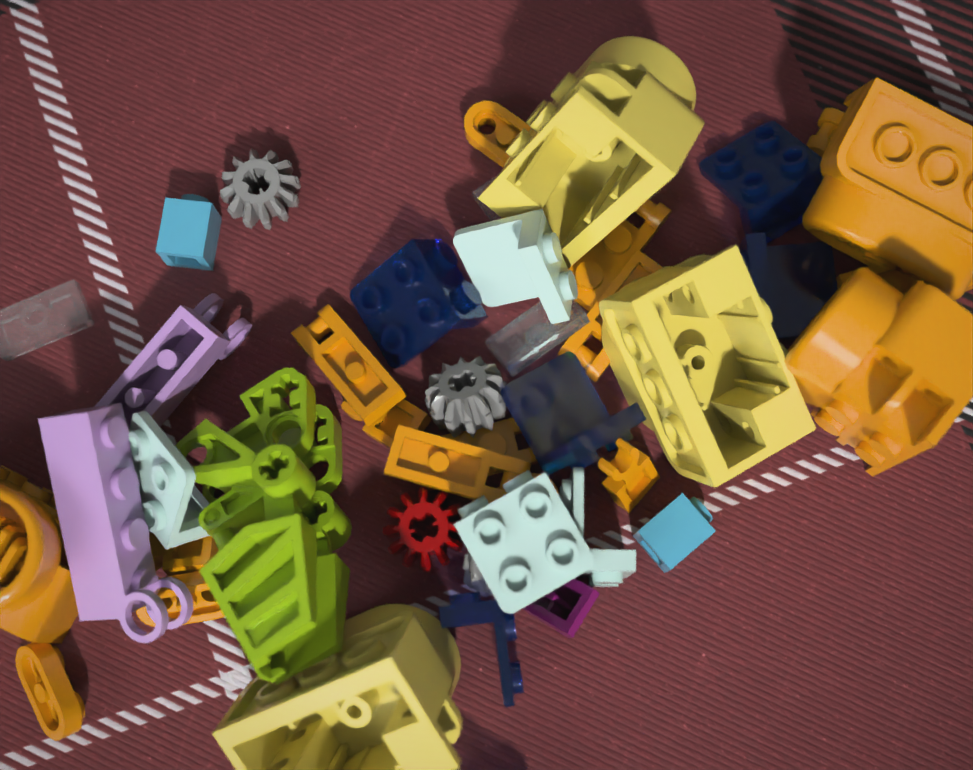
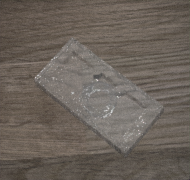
M72 279L0 309V357L5 361H10L95 325L79 283Z
M572 300L570 320L551 324L540 301L484 342L494 357L514 377L590 321L586 312Z

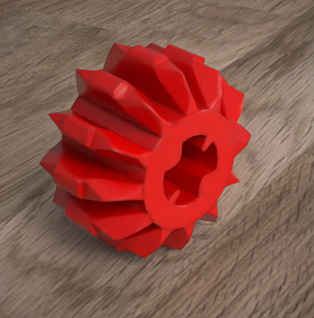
M420 487L418 492L420 503L413 504L411 497L404 492L400 495L402 503L407 508L404 513L394 507L388 508V516L398 521L399 525L383 527V534L387 537H401L388 547L391 555L399 554L409 548L402 561L404 567L411 568L417 556L420 555L422 571L430 572L432 568V555L436 554L439 562L443 567H446L450 564V560L443 549L446 546L455 552H461L463 549V544L460 541L450 537V534H458L454 527V524L457 522L449 523L450 520L459 515L458 510L461 507L459 504H454L442 511L447 502V493L440 491L433 503H429L428 489ZM428 518L434 519L435 522L432 525L435 530H438L437 535L434 538L425 536L422 542L415 540L414 538L418 536V533L413 529L416 522L424 524Z

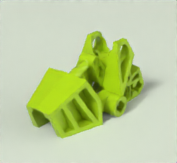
M294 368L278 370L241 394L240 398L251 417L230 431L225 432L205 419L175 444L184 458L195 448L205 447L207 450L204 461L199 466H192L195 472V483L202 484V495L210 504L200 513L199 525L214 539L218 553L199 571L259 678L277 685L342 650L350 569L336 553L332 552L347 542L352 529L350 519L329 495L338 487L343 474L341 425L328 407L321 404L316 405L314 387L305 375L299 373ZM293 387H296V388H297V389L291 391V393H290V388H293ZM289 393H290V406L292 407L293 410H290V408H289V406L287 405V403L283 400L284 397L289 396ZM323 422L324 425L320 426L317 431L318 442L321 444L317 446V442L314 439V431L317 429V424ZM318 462H327L329 464L327 473L320 480L315 481V477L309 471L310 467ZM215 489L221 490L225 495L216 499L214 496Z

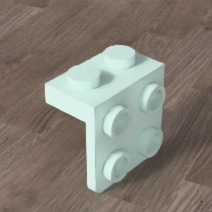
M543 209L461 228L455 232L453 244L484 305L495 307L539 297L551 324L570 320L572 300L578 297L577 282L573 272L568 270L562 256L558 236L555 232H552Z
M147 411L134 413L129 427V442L135 472L139 479V492L144 517L149 531L155 534L165 549L210 536L199 525L200 513L210 504L194 485L196 478L194 469Z
M573 467L569 479H562L559 497L584 539V467ZM590 549L594 556V564L592 568L577 577L589 578V586L619 587V584L623 583V578H627L636 572V550Z
M529 470L502 485L507 494L489 504L486 497L482 496L459 509L458 512L462 520L454 524L500 608L509 614L517 612L586 572L594 564L593 554L546 472L536 478H533Z

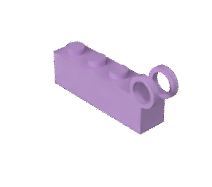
M216 293L205 297L194 309L180 305L95 407L122 403L128 430L133 414L141 411H147L159 427H161L216 360L225 359L239 347L249 334L252 324L245 318H240L223 334L211 325L210 322L215 318L223 305V299Z
M122 403L75 409L38 419L80 621L119 619L125 633L131 639L140 643L152 642L161 637L166 629H175L185 624L193 613V598L187 586L180 580L173 577L158 579L149 541V529L144 517L139 492V479L135 472L129 442V430L125 422ZM161 587L171 589L178 596L181 612L177 619L169 618L167 608L163 600L158 596ZM145 606L148 615L155 623L154 630L146 632L140 629L133 620L132 612Z

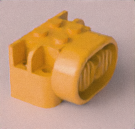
M876 77L849 94L843 103L848 108L837 129L833 130L828 138L829 144L823 153L820 163L823 179L803 215V226L819 240L868 266L877 265L889 271H894L896 267L898 272L909 274L912 286L918 283L927 284L937 288L951 299L957 300L963 296L973 278V126Z
M860 267L832 295L790 346L785 356V366L793 374L804 402L812 407L810 414L814 417L815 422L826 432L836 436L835 440L842 446L847 443L852 446L855 453L869 464L865 471L873 477L936 446L972 399L973 314L935 287L918 283L912 286L905 294H902L871 269Z
M1 465L0 628L31 642L62 644L79 613L54 493L47 488H41L28 482L27 477Z

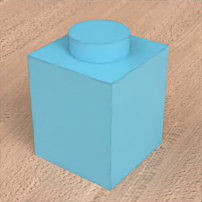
M184 194L181 196V199L165 197L155 252L167 266L213 271L222 221L213 203L205 197L194 194Z
M682 493L640 528L633 537L659 568L666 573L715 533L716 530L709 524L713 517L708 509L697 498L693 497L689 500Z

